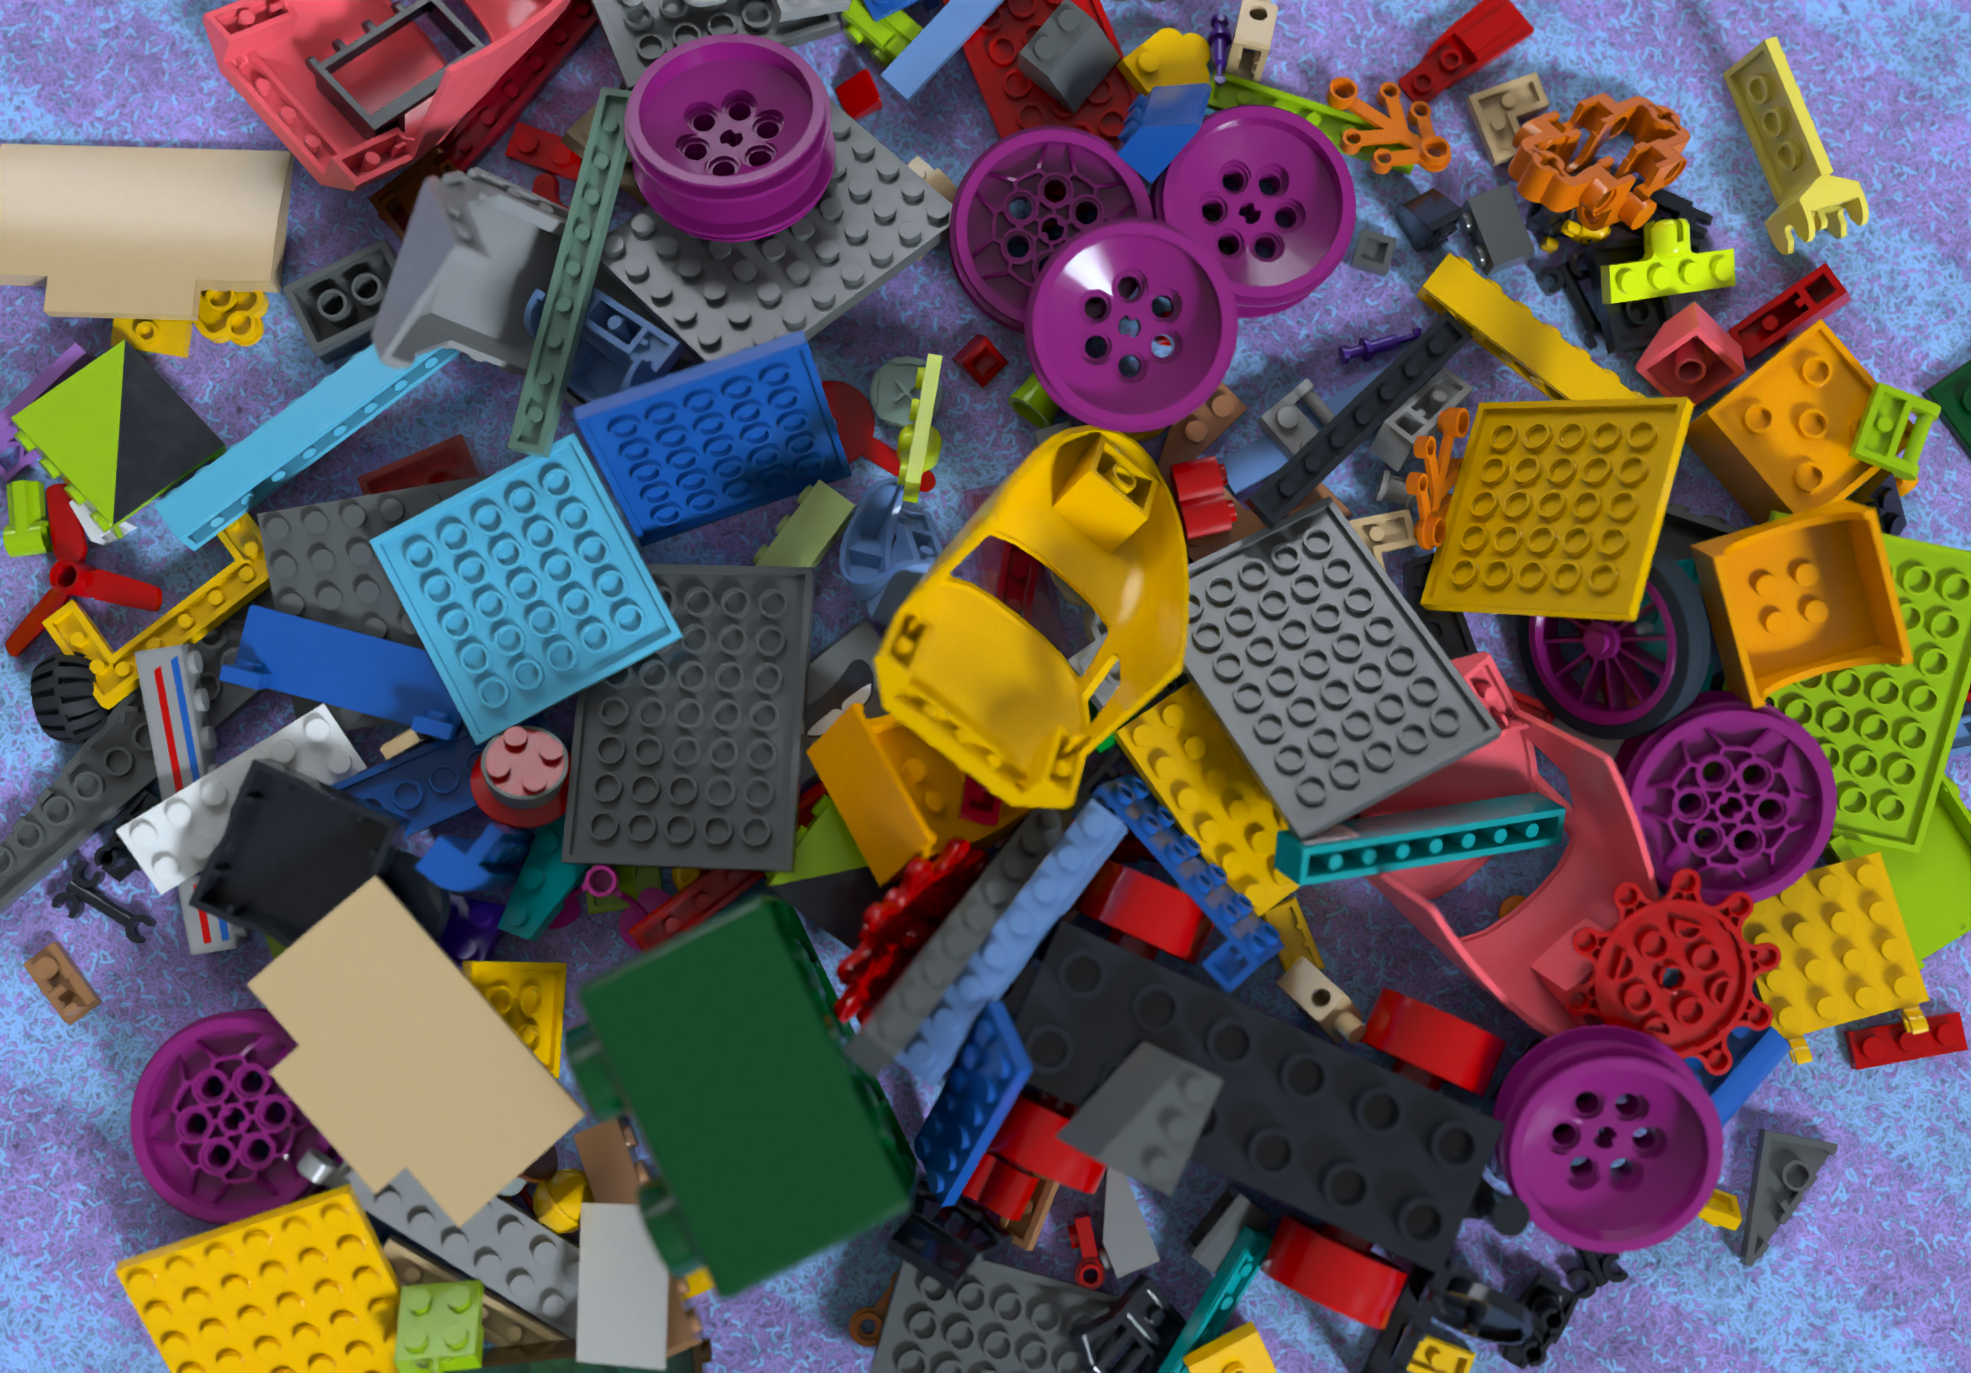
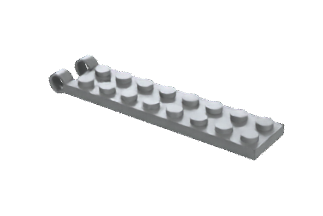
M309 1148L297 1164V1169L305 1177L318 1184H324L332 1190L351 1183L364 1210L473 1278L481 1280L489 1288L571 1339L577 1338L580 1245L563 1234L552 1231L543 1223L541 1224L536 1217L505 1197L497 1194L459 1228L407 1168L380 1192L374 1194L345 1159L339 1165L324 1153Z

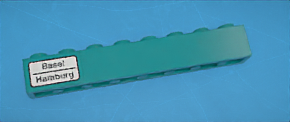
M1538 792L1341 821L1311 838L1298 841L1289 829L1279 830L1276 837L1274 868L1298 886L1561 844L1566 808Z

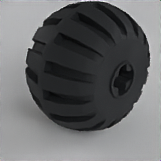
M60 651L45 658L33 670L30 687L32 706L36 719L47 736L64 743H85L90 736L105 726L107 717L113 710L112 708L109 710L103 708L93 696V682L96 683V674L92 673L89 669L92 661L84 657L87 655L75 651L73 652L75 655H64Z

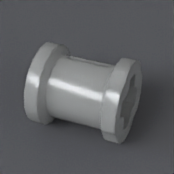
M1384 469L1379 478L1374 500L1380 502L1384 499L1402 504L1404 509L1410 508L1411 511L1416 501V495H1409L1407 493L1405 478L1391 475L1390 470Z

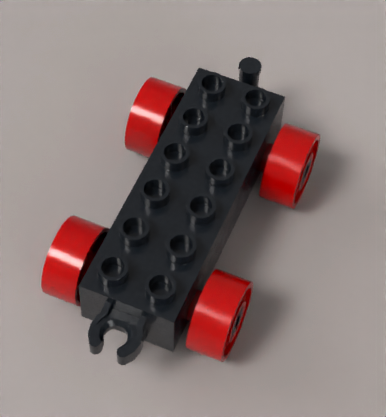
M1106 859L1087 884L1076 908L1077 912L1110 927L1111 931L1107 939L1099 938L1060 920L1053 929L1041 958L1038 959L1034 956L1031 958L999 1001L1003 1002L1033 1067L1025 1082L1039 1088V1091L1035 1095L1026 1090H1020L988 1148L1051 1180L1082 1192L1095 1194L1107 1165L1094 1160L1059 1140L1055 1135L1064 1125H1067L1081 1110L1080 1108L1095 1095L1121 1064L1145 1041L1223 1080L1188 1158L1326 1221L1324 1227H1320L1302 1218L1284 1213L1260 1269L1282 1285L1348 1318L1374 1328L1385 1329L1408 1276L1406 1270L1373 1252L1374 1244L1441 1275L1464 1219H1481L1494 1227L1495 1231L1508 1237L1518 1236L1529 1225L1530 1212L1526 1203L1517 1196L1507 1194L1491 1186L1483 1177L1504 1123L1439 1094L1444 1081L1484 1097L1506 1046L1504 1040L1437 1008L1382 987L1366 1022V1033L1360 1042L1395 1058V1063L1391 1071L1186 978L1154 963L1158 950L1190 964L1197 965L1215 924L1188 894L1128 867Z

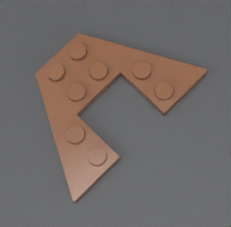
M1223 382L1220 383L1216 391L1197 410L1170 426L1157 467L1170 489L1176 509L1177 504L1169 476L1170 466L1196 460L1248 409ZM1321 482L1284 518L1329 496L1346 518L1352 512ZM1223 487L1226 500L1232 499L1234 503L1237 521L1231 522L1232 529L1228 533L1185 542L1188 549V559L1194 563L1267 526L1251 509L1247 511Z

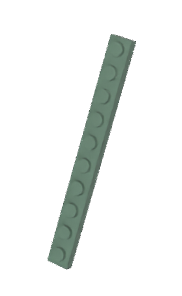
M601 87L507 446L513 452L549 458L628 153L624 133V115L632 91Z

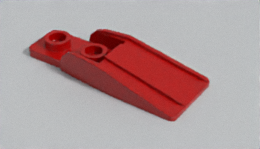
M1482 0L1436 40L1422 58L1423 61L1399 79L1398 86L1412 103L1416 101L1429 103L1446 88L1448 90L1493 63L1533 34L1534 28L1510 0Z

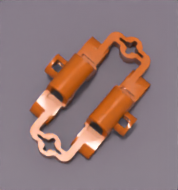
M1600 93L1579 101L1570 120L1561 124L1558 121L1560 114L1555 110L1531 119L1517 131L1512 141V146L1517 151L1507 171L1518 183L1516 188L1519 194L1531 202L1542 203L1549 210L1558 213L1576 207L1580 223L1590 231H1598L1621 220L1632 230L1640 228L1649 220L1656 209L1657 204L1650 199L1652 193L1674 182L1687 165V160L1681 153L1690 139V134L1680 125L1681 119L1679 115L1672 109L1662 105H1655L1652 101L1642 96H1634L1617 103L1608 94ZM1585 128L1591 134L1578 157L1571 162L1570 158L1582 134L1579 129ZM1623 131H1628L1634 136V146H1632L1627 157L1623 159L1614 177L1610 174V167L1614 162L1611 156L1597 160L1595 165L1586 168L1604 142L1613 139ZM1583 170L1581 173H1579L1578 175H1576V176H1574V177H1571V176H1570L1571 174H1574V173H1576V172H1579V171ZM1637 172L1646 180L1643 184L1636 186L1631 193L1630 189L1637 179L1632 173Z

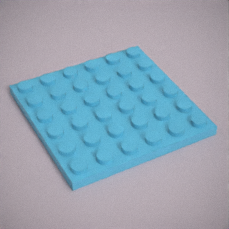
M575 432L554 442L549 458L530 455L369 540L476 745H481L491 740L494 736L508 728L527 721L684 637Z

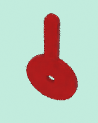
M822 381L821 384L832 417L838 421L837 431L848 464L863 456L898 478L901 463L897 458V451L873 437L875 418L867 398L858 389L847 383ZM928 470L922 473L919 491L929 492L935 487L936 478L931 471Z

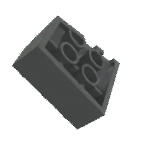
M1143 1041L1055 1137L1094 1160L1171 1196L1223 1080L1204 1069Z

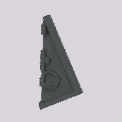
M1759 1129L1740 1263L1753 1267L1754 1262L1763 1256L1770 1246L1767 1243L1780 1224L1785 1225L1802 1201L1805 1190L1812 1187L1818 1177L1815 1174L1829 1155L1833 1156L1836 1153L1838 1144Z

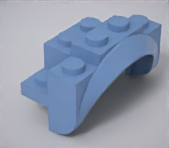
M593 286L568 387L586 402L601 399L625 391L630 387L663 378L686 349L679 341ZM536 289L532 294L524 313V327L534 341L547 297L539 289Z
M898 478L880 480L865 490L843 536L839 556L842 574L856 598L858 608L868 612L871 619L885 625H890L894 614L943 552L931 514L902 506L904 486L897 485ZM894 531H896L897 538L893 544Z

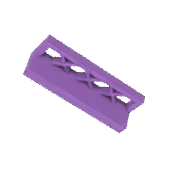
M77 342L68 348L0 412V454L8 447H20L19 461L9 471L0 462V476L8 483H12L40 457L34 449L27 453L18 441H15L16 439L13 435L18 431L11 417L97 359L91 351Z

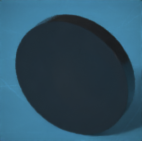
M397 851L384 883L432 938L438 942L449 918V890L436 885L415 868L422 859V856Z
M1431 1277L1427 1278V1279L1424 1281L1423 1286H1422V1289H1421V1292H1420V1295H1419V1301H1420V1299H1421V1297H1422V1295H1423V1293H1424V1291H1425V1289H1426V1287H1427V1285H1428V1283H1429ZM1456 1277L1450 1280L1442 1296L1444 1300L1441 1306H1437L1433 1315L1441 1323L1461 1333L1502 1345L1515 1346L1528 1343L1535 1326V1319L1532 1314L1514 1299L1485 1285Z

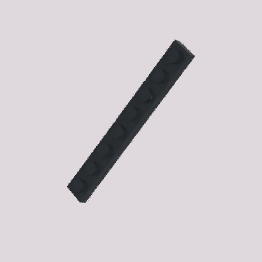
M1447 310L1244 503L1271 530L1473 336Z

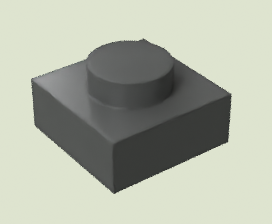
M1362 228L1350 267L1385 277L1390 267L1397 238Z

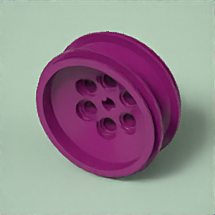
M719 34L683 43L660 56L644 71L635 84L626 106L624 115L625 139L628 150L633 158L634 176L642 197L671 226L697 238L716 242H743L778 233L799 221L817 204L826 190L834 171L836 146L831 129L832 111L827 90L820 77L800 55L770 39L747 34Z
M1266 105L1234 106L1214 112L1203 118L1201 129L1153 181L1149 193L1154 220L1172 224L1198 239L1216 257L1230 281L1236 300L1238 318L1242 319L1275 315L1288 310L1308 297L1340 264L1351 242L1355 227L1356 197L1354 185L1348 167L1338 149L1311 122L1290 111ZM1230 178L1234 180L1238 186V191L1227 190L1223 186L1222 179ZM1259 182L1269 183L1273 187L1274 194H1264L1259 188ZM1202 208L1213 209L1217 214L1218 220L1211 222L1205 219L1202 215ZM1239 212L1247 213V219L1253 220V224H1247L1245 217L1239 216ZM1275 215L1285 216L1289 221L1290 228L1284 229L1278 226L1275 221ZM1218 242H1229L1233 247L1234 253L1232 255L1223 254L1218 248ZM1256 244L1266 246L1269 250V258L1259 257L1255 252L1254 246Z
M1031 127L1017 131L995 142L967 170L955 194L951 209L948 237L949 255L953 270L962 289L972 303L991 320L1014 332L1025 334L1024 323L1027 302L1031 289L1039 275L1038 267L1041 261L1048 260L1068 239L1092 225L1126 217L1153 219L1149 196L1138 173L1117 155L1118 150L1091 133L1072 127ZM1051 183L1058 184L1064 192L1063 200L1054 203L1046 199L1044 195V187ZM1016 200L1025 201L1029 205L1030 215L1025 219L1014 218L1010 212V204ZM1080 205L1091 207L1095 214L1093 223L1082 224L1079 222L1075 215L1076 208ZM1053 222L1054 228L1061 231L1060 238L1055 241L1048 240V234L1043 233L1041 230L1042 224ZM1014 238L1023 240L1027 245V254L1021 258L1011 256L1007 250L1008 241ZM1122 278L1118 283V292L1123 298L1129 299L1136 290L1137 284L1131 278ZM1090 298L1085 302L1084 311L1089 318L1100 319L1105 313V305L1098 298Z
M1139 217L1116 218L1100 222L1078 232L1063 243L1048 259L1037 276L1027 302L1024 323L1025 344L1029 361L1039 383L1052 400L1064 411L1082 422L1101 429L1118 432L1150 431L1174 424L1187 417L1204 404L1216 391L1230 367L1236 348L1238 336L1237 305L1230 281L1216 257L1198 239L1172 224L1159 220ZM1122 278H1131L1136 282L1138 292L1135 298L1125 299L1119 294L1117 287ZM1156 297H1164L1171 304V312L1166 318H1159L1152 312L1151 304ZM1098 298L1104 303L1105 313L1102 318L1091 319L1086 315L1084 305L1088 299ZM1123 317L1128 322L1132 320L1137 322L1138 331L1133 338L1129 334L1121 335L1119 332L1118 324ZM1092 336L1101 338L1105 343V352L1098 359L1089 357L1085 351V343ZM1156 336H1165L1171 342V351L1166 357H1158L1152 350V341ZM1125 355L1133 356L1139 365L1136 375L1130 378L1123 376L1118 368L1120 359Z
M1703 691L1698 693L1686 711L1657 728L1654 732L1624 740L1614 759V764L1638 818L1657 885L1667 891L1672 874L1681 868H1690L1696 871L1701 879L1700 897L1707 905H1716L1727 895L1736 891L1747 893L1751 896L1753 902L1757 903L1784 891L1806 874L1823 852L1831 835L1836 816L1837 793L1829 760L1815 738L1804 727L1767 702H1765V706L1752 708L1747 702L1742 701L1731 691ZM1717 761L1718 767L1715 773L1711 776L1703 777L1702 771L1704 766L1709 762ZM1751 764H1757L1755 775L1752 778L1743 779L1742 773L1744 769ZM1694 793L1693 802L1685 808L1678 807L1679 799L1683 795ZM1728 797H1732L1731 803H1727ZM1772 798V807L1767 812L1759 814L1758 807L1760 803ZM1720 803L1724 804L1722 810H1719ZM1704 827L1710 828L1707 838L1700 842L1694 841V836L1699 829ZM1743 830L1749 831L1746 841L1741 844H1734V838L1737 833Z
M253 1008L213 1014L185 1026L173 1034L154 1053L141 1074L135 1089L131 1107L130 1127L133 1149L142 1173L156 1193L170 1206L192 1219L207 1224L226 1226L321 1194L328 1187L311 1181L301 1174L296 1167L309 1148L324 1153L339 1165L344 1160L270 1075L269 1072L294 1051L299 1044L267 1008ZM254 1070L259 1072L263 1079V1084L259 1091L254 1089L250 1082V1077ZM215 1076L219 1077L223 1082V1091L220 1096L216 1095L211 1087ZM276 1102L281 1103L285 1107L286 1117L283 1122L278 1121L274 1117L273 1107ZM243 1111L245 1121L238 1124L235 1115ZM198 1113L203 1114L207 1120V1128L204 1133L199 1131L195 1124ZM260 1139L265 1140L270 1147V1153L266 1159L261 1157L257 1151V1144ZM221 1145L226 1146L230 1151V1160L227 1164L223 1163L218 1157V1149Z
M1592 1025L1574 1028L1551 1036L1529 1050L1514 1065L1503 1081L1495 1100L1492 1118L1504 1123L1494 1151L1512 1195L1517 1196L1526 1203L1530 1212V1220L1539 1229L1565 1244L1604 1253L1631 1252L1659 1244L1683 1230L1696 1218L1710 1199L1718 1182L1724 1157V1138L1720 1118L1714 1103L1691 1069L1677 1053L1663 1042L1640 1031L1621 1026ZM1592 1092L1586 1101H1575L1580 1093ZM1632 1094L1627 1102L1616 1103L1617 1098L1621 1095ZM1561 1123L1569 1124L1568 1128L1563 1132H1553L1557 1125ZM1601 1127H1604V1128H1605L1604 1131L1598 1133L1597 1130H1598L1599 1128H1601ZM1649 1127L1644 1135L1633 1136L1637 1129ZM1579 1156L1586 1157L1582 1164L1570 1165L1571 1161ZM1620 1158L1626 1159L1621 1166L1610 1167L1615 1160Z

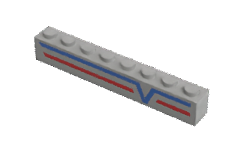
M194 643L134 652L162 802L220 767L219 764H216L214 749L217 745L216 733L214 728L209 726L207 717L210 699L207 690L202 688L200 673L203 671V661L199 651L195 650ZM203 870L180 883L178 890L190 955L234 949L248 942L247 936L250 935L251 929L240 928L188 905Z

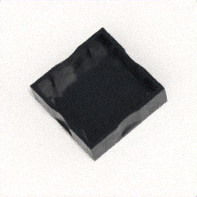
M269 758L253 759L230 810L225 833L217 847L210 854L188 905L240 928H248L264 933L275 939L282 946L289 948L371 878L378 875L384 882L411 820Z

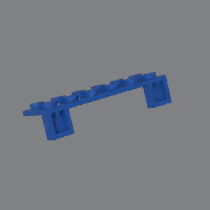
M251 605L249 607L235 664L222 665L219 677L221 681L256 690L269 688L412 726V731L447 740L459 736L463 721L427 650L258 605Z
M1127 774L1100 785L1071 817L1075 820L1092 799L1122 822L1124 821L1228 938L1202 963L1203 967L1227 994L1231 993L1259 966L1285 947L1280 941L1278 931L1270 923L1263 922L1253 911L1252 902L1244 894L1235 892L1226 883L1227 875L1215 863H1210L1209 865L1199 854L1201 851L1199 843L1189 834L1183 835L1174 824L1175 818L1166 807L1159 805L1150 796L1148 786L1140 778Z

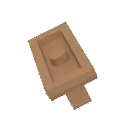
M59 941L52 942L23 964L62 1020L69 1025H72L102 1003V1000Z

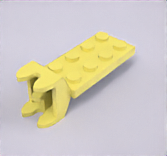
M1777 36L1763 40L1725 71L1723 77L1775 201L1779 205L1765 221V227L1776 249L1783 255L1794 253L1792 229L1795 230L1797 236L1805 243L1813 241L1815 230L1819 231L1825 228L1835 238H1842L1847 236V222L1843 214L1844 209L1848 212L1850 219L1858 226L1865 225L1868 222L1869 210L1859 181L1830 175L1834 171L1829 162L1828 155L1824 150Z

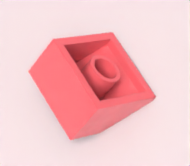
M1695 301L1661 326L1635 365L1636 370L1665 398L1688 397L1694 404L1693 408L1746 372L1742 347Z

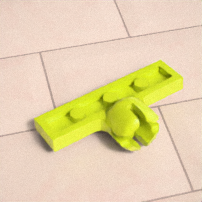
M1678 218L1677 220L1663 219L1657 223L1655 221L1646 223L1643 229L1645 254L1641 260L1600 266L1602 304L1735 286L1734 249L1693 253L1690 249V225L1683 218Z
M928 353L926 368L918 367L914 389L921 390L920 399L912 398L909 420L916 422L906 425L898 436L897 458L901 464L897 485L904 486L903 501L917 503L922 473L932 469L939 461L942 437L939 431L931 425L943 358L941 355Z

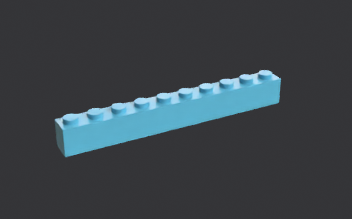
M373 343L364 351L350 357L348 362L333 374L324 376L314 388L302 397L293 399L287 405V408L275 417L262 422L256 431L244 440L231 445L225 454L210 465L200 468L194 477L179 488L170 490L164 496V499L154 505V507L176 538L193 551H196L220 531L262 502L462 352L454 348L444 349L441 347L417 356L410 368L393 369L379 360Z

